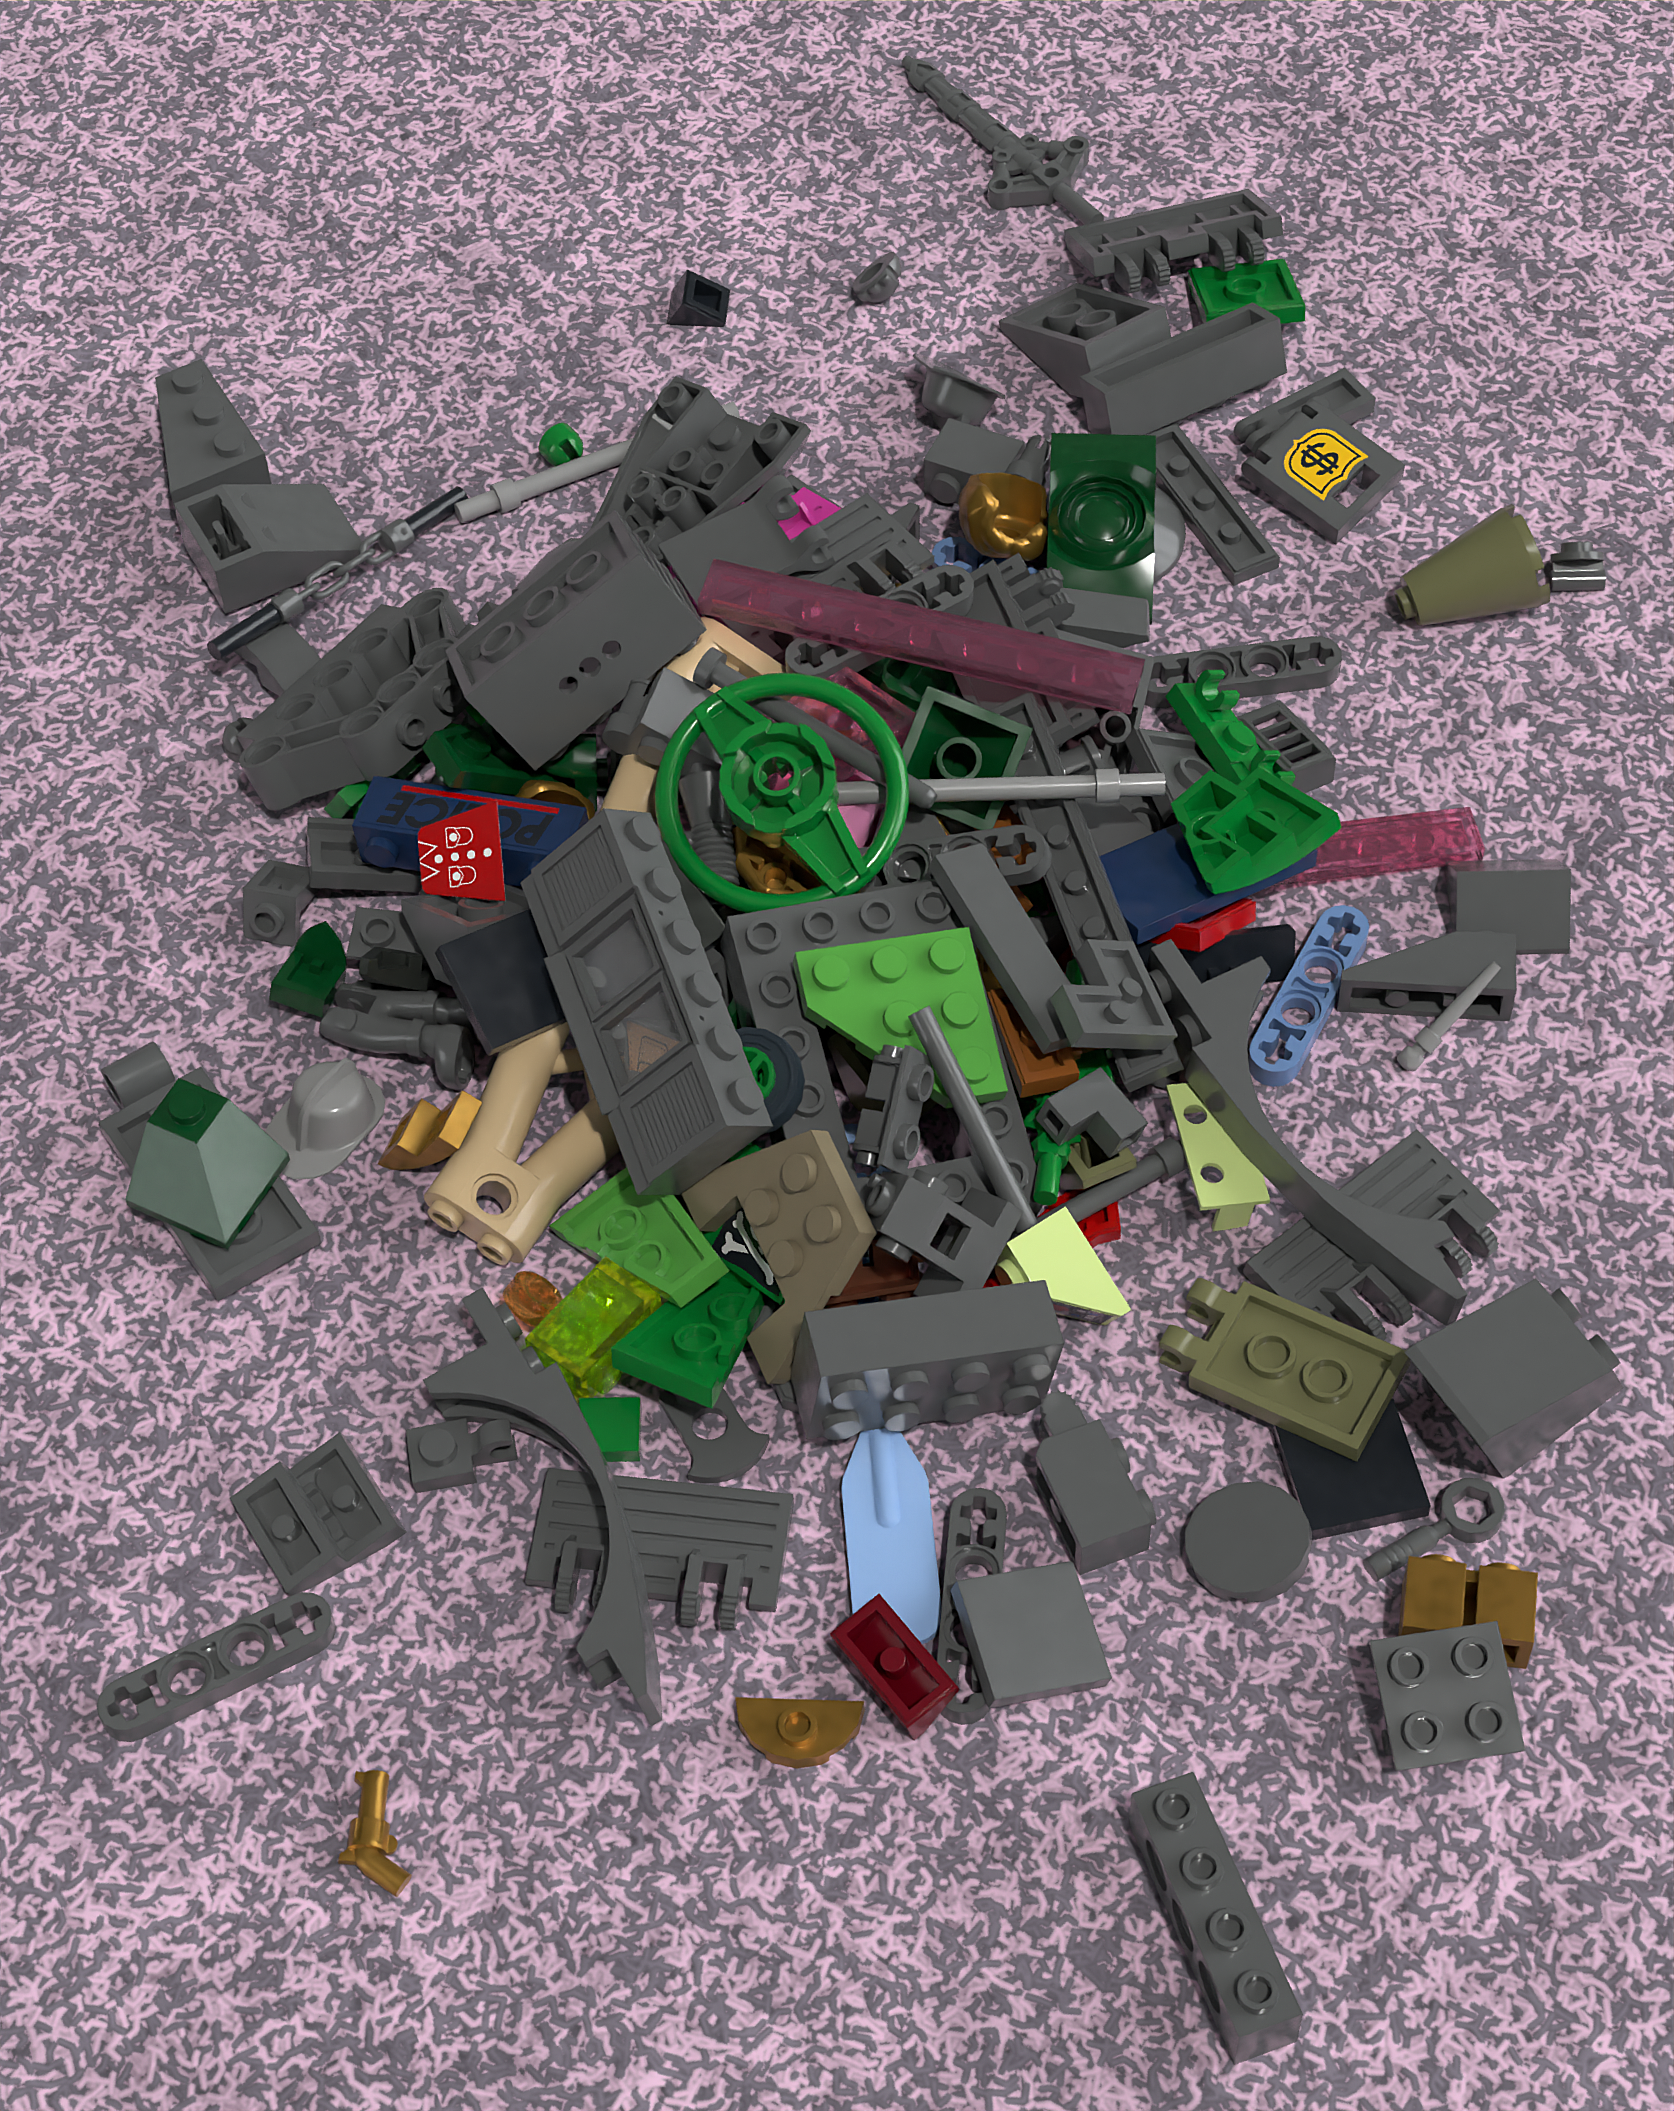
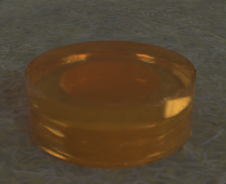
M520 1271L503 1290L504 1301L512 1313L521 1321L536 1329H549L564 1312V1301L560 1292L551 1282L537 1273Z

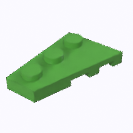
M627 1167L549 1225L553 1232L564 1242L680 1308L729 1272L727 1266L675 1195H637Z

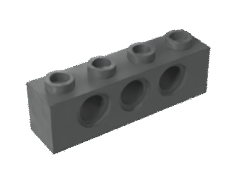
M1194 1772L1132 1793L1129 1826L1233 2064H1239L1297 2042L1303 2013Z

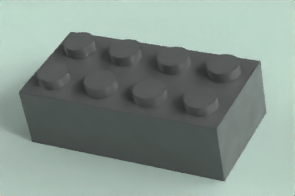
M1046 1280L804 1312L790 1376L806 1439L826 1437L831 1440H842L852 1437L861 1431L886 1428L889 1431H904L916 1426L918 1423L946 1419V1421L951 1423H961L971 1420L980 1414L1005 1411L1008 1414L1016 1415L1029 1412L1038 1405H1041V1399H1045V1394H1048L1065 1343Z

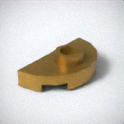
M735 1697L739 1728L743 1736L746 1735L751 1745L764 1753L766 1759L771 1763L796 1769L823 1765L829 1761L831 1755L844 1749L851 1738L854 1740L859 1734L865 1712L864 1701Z

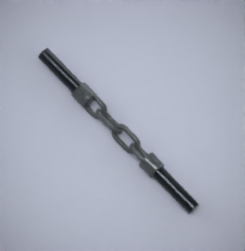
M457 486L407 518L396 519L367 537L360 544V555L346 564L339 561H330L316 569L306 577L304 582L305 589L298 594L291 588L284 589L277 597H272L265 607L207 643L209 653L215 660H222L275 625L289 622L290 618L299 616L304 612V599L309 596L317 600L325 599L348 583L349 571L363 562L369 565L381 564L415 541L416 536L454 513V504L468 499L466 492ZM378 541L379 546L384 552L374 558L372 556L376 553L375 549L370 548L367 550V548ZM331 569H336L333 572V576L335 578L341 577V579L325 590L317 592L321 588V584L318 582L312 584L313 581Z

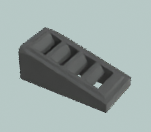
M1280 700L1237 717L1239 721H1242L1254 733L1256 743L1261 750L1279 751V749L1291 744L1295 745L1291 749L1280 752L1281 756L1273 765L1274 773L1293 771L1296 776L1292 784L1293 787L1303 793H1307L1333 782L1336 758L1329 748ZM1274 718L1278 721V723L1260 730L1255 727ZM1283 731L1287 734L1271 741L1267 739ZM1303 756L1304 758L1303 760H1300L1293 764L1290 762L1291 760Z

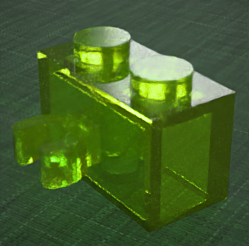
M605 1256L525 1337L526 1348L529 1346L533 1347L544 1368L557 1362L577 1402H579V1398H593L598 1392L606 1394L614 1388L623 1373L612 1368L611 1347L662 1306L660 1294Z

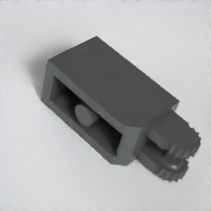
M1059 1390L1057 1392L1051 1391L1049 1395L1045 1394V1399H1041L1039 1432L1040 1438H1043L1036 1453L1037 1472L1035 1484L1079 1575L1149 1550L1151 1526L1156 1524V1514L1147 1492L1144 1489L1136 1491L1127 1474L1131 1470L1130 1462L1122 1442L1117 1437L1110 1440L1100 1419L1087 1423L1079 1405H1076V1399H1072V1394L1068 1395L1066 1391L1060 1392Z

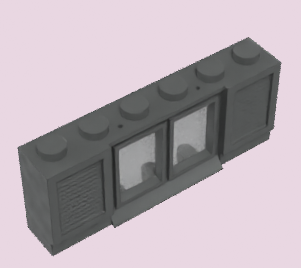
M603 808L531 869V874L521 882V886L548 957L544 958L545 964L602 1115H608L637 1195H680L773 1127V1124L765 1107L763 1094L756 1084L745 1056L741 1038L735 1030L722 997L721 987L713 974L702 946L700 933L693 923L682 895L680 882L673 872L662 844L660 831L654 823L651 813Z

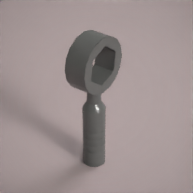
M1463 1478L1453 1482L1443 1495L1440 1505V1521L1432 1526H1420L1401 1539L1363 1560L1365 1570L1377 1582L1398 1570V1568L1405 1566L1408 1556L1420 1557L1435 1548L1439 1539L1448 1534L1465 1543H1481L1491 1539L1498 1532L1505 1513L1504 1500L1499 1490L1491 1483L1479 1478ZM1465 1496L1487 1503L1490 1516L1479 1525L1457 1517L1454 1505Z

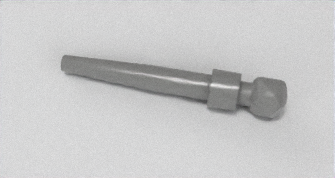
M1493 961L1443 1011L1430 1027L1425 1025L1414 1037L1416 1043L1412 1047H1405L1397 1056L1399 1064L1408 1071H1416L1424 1062L1423 1056L1425 1053L1429 1052L1431 1054L1443 1041L1441 1037L1466 1011L1501 967Z

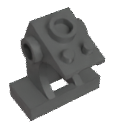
M916 1169L912 1177L884 1171L881 1176L874 1173L867 1183V1186L873 1190L866 1203L861 1201L876 1231V1235L879 1236L875 1244L877 1248L905 1263L909 1262L913 1254L929 1265L913 1293L918 1297L983 1288L1024 1212L1007 1200L973 1187L970 1188L962 1205L959 1206L944 1196L949 1188L947 1184L919 1169ZM946 1217L952 1223L936 1250L930 1246V1243L943 1219Z

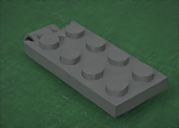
M153 1041L101 1069L102 1076L110 1092L122 1109L99 1121L98 1125L102 1134L131 1176L146 1123L177 1081L164 1054ZM201 1066L180 1077L183 1080L221 1095ZM280 1176L276 1179L228 1250L163 1222L217 1301L224 1299L322 1243L318 1229Z

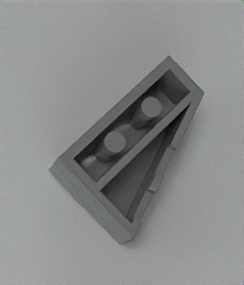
M202 359L155 377L173 504L221 484H272L265 452Z

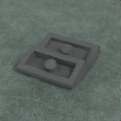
M340 1432L290 1469L279 1461L230 1497V1500L285 1592L290 1596L313 1588L387 1547L407 1533L353 1445Z

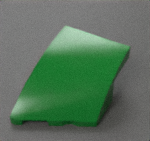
M1261 767L1256 768L1238 785L1209 770L1171 803L1172 811L1206 887L1213 894L1234 891L1277 874L1318 848L1342 828L1337 812Z

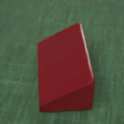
M877 1594L830 1633L837 1648L914 1741L929 1728L960 1690L880 1594Z

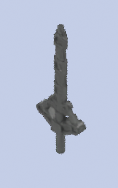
M910 56L903 58L901 64L906 68L909 82L919 91L927 92L938 102L937 106L953 120L961 123L973 134V137L993 153L992 168L994 172L992 179L988 183V204L991 208L1005 210L1009 207L1045 204L1050 206L1055 202H1059L1084 225L1104 220V215L1073 190L1082 169L1089 162V142L1086 138L1072 136L1067 138L1065 142L1056 140L1043 142L1039 141L1037 136L1027 134L1020 139L998 119H995L983 110L981 105L966 92L955 88L944 79L945 75L934 65L923 60L913 59ZM1046 155H1048V158L1053 159L1047 162L1046 164H1043L1042 160L1045 158ZM1020 173L1024 175L1010 178V175H1016Z

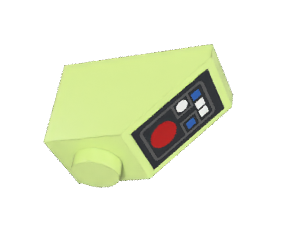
M1066 1206L1007 1242L996 1262L995 1273L1001 1285L1046 1280L1056 1314L1106 1326L1131 1310Z

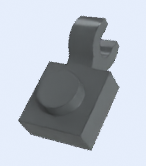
M466 1418L406 1429L412 1484L416 1493L477 1483L475 1467L518 1459L515 1437L511 1433L509 1419L489 1421L481 1425L473 1433L470 1432Z

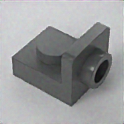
M268 860L243 887V934L246 938L291 947L296 944L300 938V912L321 889L309 887L308 867Z

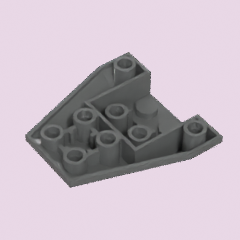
M675 376L670 384L660 392L658 399L644 415L590 530L616 510L629 525L633 534L636 533L643 541L645 547H649L655 554L659 563L662 562L667 567L669 565L661 554L658 544L752 499L769 479L777 475H784L802 453L811 430L807 424L772 412L760 426L729 415L708 388Z

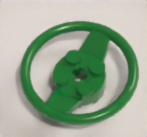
M771 673L753 676L725 686L707 697L686 716L673 733L662 756L655 787V811L661 837L667 844L679 869L703 893L717 902L745 913L855 894L876 876L892 855L905 826L909 805V777L901 747L885 720L871 705L849 689L817 676L800 673ZM773 696H798L813 699L841 711L857 723L873 743L883 766L886 781V802L879 830L863 856L837 807L839 802L837 772L834 758L825 740L809 726L799 723L800 726L788 722L772 723L771 719L764 717L748 705L747 702ZM703 732L722 762L719 789L733 823L748 836L760 840L768 847L779 848L786 845L822 884L821 886L806 891L786 894L752 891L725 880L711 870L696 854L687 839L680 820L678 787L686 757ZM778 772L781 778L787 774L792 776L788 780L789 786L779 791L777 789L775 791L769 789L768 777Z

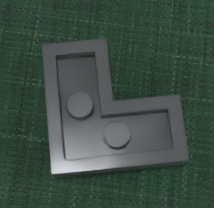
M1087 939L1075 955L1089 985L1062 984L1050 998L1072 1047L1165 1050L1178 1036L1133 941Z

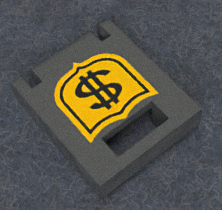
M1312 398L1302 406L1301 412H1295L1255 451V456L1249 457L1241 466L1243 475L1249 481L1335 545L1402 480L1405 464ZM1363 470L1361 484L1367 489L1346 508L1334 498Z

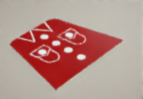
M497 800L420 828L418 832L421 883L422 889L426 894L506 901Z

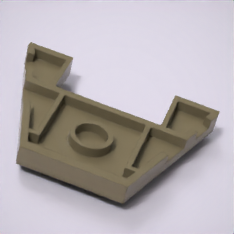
M809 1130L717 1167L682 1193L691 1216L700 1231L715 1232L742 1207L781 1290L785 1303L747 1337L767 1384H785L791 1379L792 1361L795 1357L804 1312L823 1310L830 1296H840L876 1235L871 1220L828 1131Z

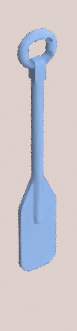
M858 1124L843 1125L848 1144H853ZM880 1165L869 1176H872L874 1173L882 1174L883 1171L891 1172V1170ZM856 1173L857 1178L867 1177L865 1173ZM869 1257L862 1258V1264L870 1263ZM879 1296L858 1299V1305L879 1302ZM886 1428L861 1431L842 1480V1501L852 1613L857 1612L877 1594H880L922 1644H925L936 1637L939 1632L942 1610L928 1478L924 1468L900 1431H889Z

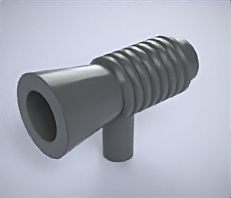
M701 771L689 774L679 780V791L691 827L690 831H684L696 854L711 870L725 880L739 886V873L736 870L733 827L730 825L731 817L719 789L720 771ZM703 893L711 906L724 905Z

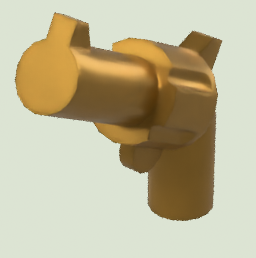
M379 1770L356 1771L355 1782L362 1787L358 1818L352 1819L350 1823L347 1849L339 1854L338 1864L356 1865L366 1877L395 1897H398L409 1883L412 1875L385 1857L386 1855L393 1854L398 1846L397 1839L389 1834V1823L384 1820L390 1776L386 1772Z

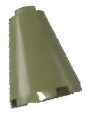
M1513 504L1498 509L1400 577L1402 588L1394 590L1399 610L1405 620L1414 617L1418 626L1538 608L1550 602L1549 583L1539 587L1536 578L1538 571L1545 568L1540 552L1523 516L1519 514L1513 517L1515 510Z

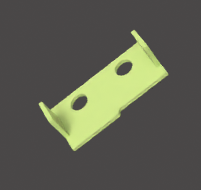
M1189 1083L1166 1085V1092L1200 1211L1217 1209L1211 1226L1213 1231L1248 1226L1254 1206L1270 1203L1263 1174L1244 1156ZM1203 1112L1206 1120L1200 1124H1193L1186 1120L1184 1114ZM1207 1166L1215 1167L1221 1171L1223 1179L1217 1183L1208 1182L1201 1176V1170Z

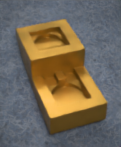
M462 1090L446 1107L440 1110L421 1098L401 1118L378 1165L391 1170L415 1169L437 1163L451 1156L460 1148L483 1102Z

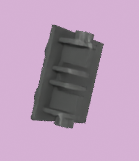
M1498 1621L1369 1641L1387 1728L1381 1731L1382 1744L1386 1756L1392 1755L1395 1772L1525 1751Z

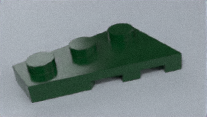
M485 720L481 727L477 728L467 723L435 731L422 747L435 766L437 777L449 787L486 791L493 794L517 795L520 788L529 780L555 781L564 783L572 788L575 786L571 778L559 777L541 768L535 771L487 720Z

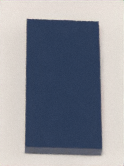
M1178 823L1099 857L1132 940L1138 945L1170 931L1175 924L1193 921L1315 867L1318 850H1313L1291 866L1253 885L1219 894H1213L1207 889Z

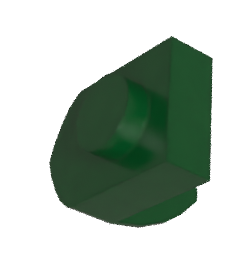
M596 733L580 734L571 741L570 746L563 755L553 761L545 762L539 768L559 777L575 779V789L593 803L595 812H597V791H608L607 758H596Z
M327 921L313 925L297 940L294 950L271 982L269 1000L293 1007L302 1012L323 1017L335 999L334 996L339 985L345 983L347 970L346 953L342 942Z

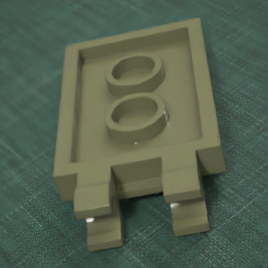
M1197 1278L1186 1296V1300L1192 1303L1187 1311V1317L1203 1325L1213 1326L1205 1340L1179 1326L1170 1324L1159 1342V1347L1164 1349L1159 1363L1181 1373L1191 1371L1189 1374V1388L1354 1461H1358L1410 1366V1359L1405 1353L1406 1350L1246 1281H1243L1235 1295L1220 1288L1211 1281Z

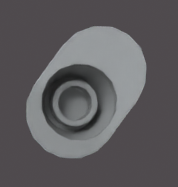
M347 1057L340 1062L326 1061L314 1064L302 1071L293 1083L291 1097L276 1113L265 1130L272 1139L289 1153L290 1161L281 1172L283 1175L293 1179H315L330 1174L346 1161L383 1117L385 1098L381 1087L372 1079L359 1074L355 1063Z

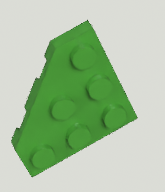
M969 927L795 952L793 966L804 1015L824 1029L828 1025L854 1042L856 1050L873 1060L874 1055H881L884 1044L903 1049L905 1045H909L926 1054L908 1016L930 1005L978 1103L1004 1100L1008 1092ZM932 1066L934 1085L929 1098L945 1108H952L953 1105Z

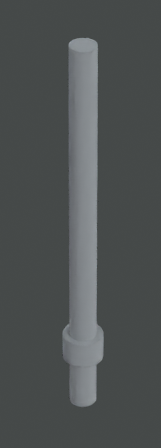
M733 401L721 405L727 414L740 418L738 408ZM633 438L515 482L508 478L491 484L489 487L490 491L455 503L456 515L459 521L464 523L496 510L503 514L521 507V501L621 465Z
M1118 768L1095 769L1094 775L920 780L934 789L937 794L935 802L1095 798V803H1119L1120 797L1165 796L1164 773L1119 774ZM877 781L837 782L839 791V802L837 805L885 804L886 787Z

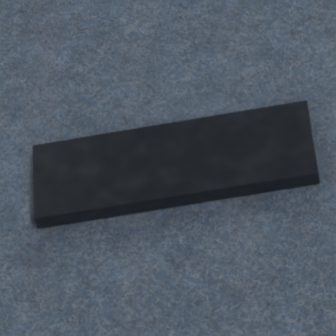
M739 875V886L751 890ZM726 905L712 906L724 924H726L728 916L745 914V912ZM530 909L445 943L436 950L435 955L488 1056L567 1022L544 958L548 957ZM633 917L583 957L586 967H598L608 977V986L597 994L601 1007L654 966L640 928ZM719 943L714 949L722 955Z

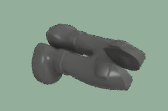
M357 980L354 983H341L334 996L335 1002L339 1007L329 1008L319 1025V1031L324 1037L342 1045L368 1052L406 1053L418 1058L430 1056L435 1060L436 1073L444 1086L457 1090H464L468 1086L475 1067L474 1044L483 1045L457 996L447 997L446 993L429 990L427 992L370 983L365 980Z

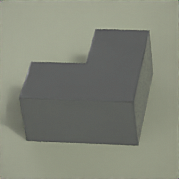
M1101 1067L1047 1098L1036 1117V1120L1058 1146L1086 1130L1109 1158L1134 1144L1148 1124L1146 1119Z

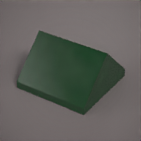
M927 686L901 750L908 774L918 780L1014 777L1033 728ZM1004 800L934 802L931 808L925 809L934 812L938 819L980 831L994 828Z

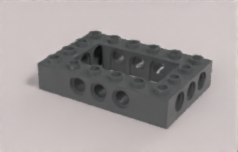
M936 880L728 916L720 942L741 1028H761L773 1032L785 1039L801 1060L805 1077L802 1102L789 1121L777 1130L769 1133L772 1145L809 1130L828 1131L861 1201L865 1203L873 1190L867 1186L871 1176L857 1178L816 1023L804 1015L793 966V958L795 952L965 928ZM981 976L1008 1092L1004 1100L979 1103L1035 1217H1037L1043 1206L1033 1199L1037 1167ZM954 1107L947 1108L955 1137V1142L952 1146L955 1159L908 1168L906 1175L912 1177L916 1169H919L941 1180L949 1186L944 1196L959 1206L962 1205L971 1187L998 1197ZM945 1217L930 1245L942 1242L952 1223L948 1218ZM875 1235L873 1240H878L879 1236ZM869 1247L862 1258L869 1257Z

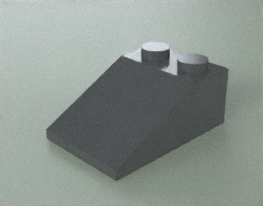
M1075 283L999 320L1000 329L1068 394L1083 398L1080 376L1171 338L1164 306L1080 283Z

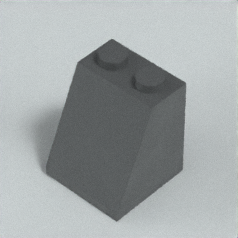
M1536 1278L1415 1343L1405 1351L1429 1386L1503 1478L1513 1474L1623 1389L1613 1371L1621 1363L1614 1352L1598 1334L1587 1340L1574 1324L1582 1316L1560 1288L1549 1294Z

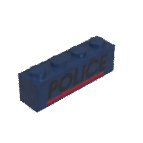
M374 776L352 824L362 862L384 868L397 867L420 871L418 832L420 828L497 800L504 884L522 887L521 882L531 874V869L589 821L587 809L580 806Z

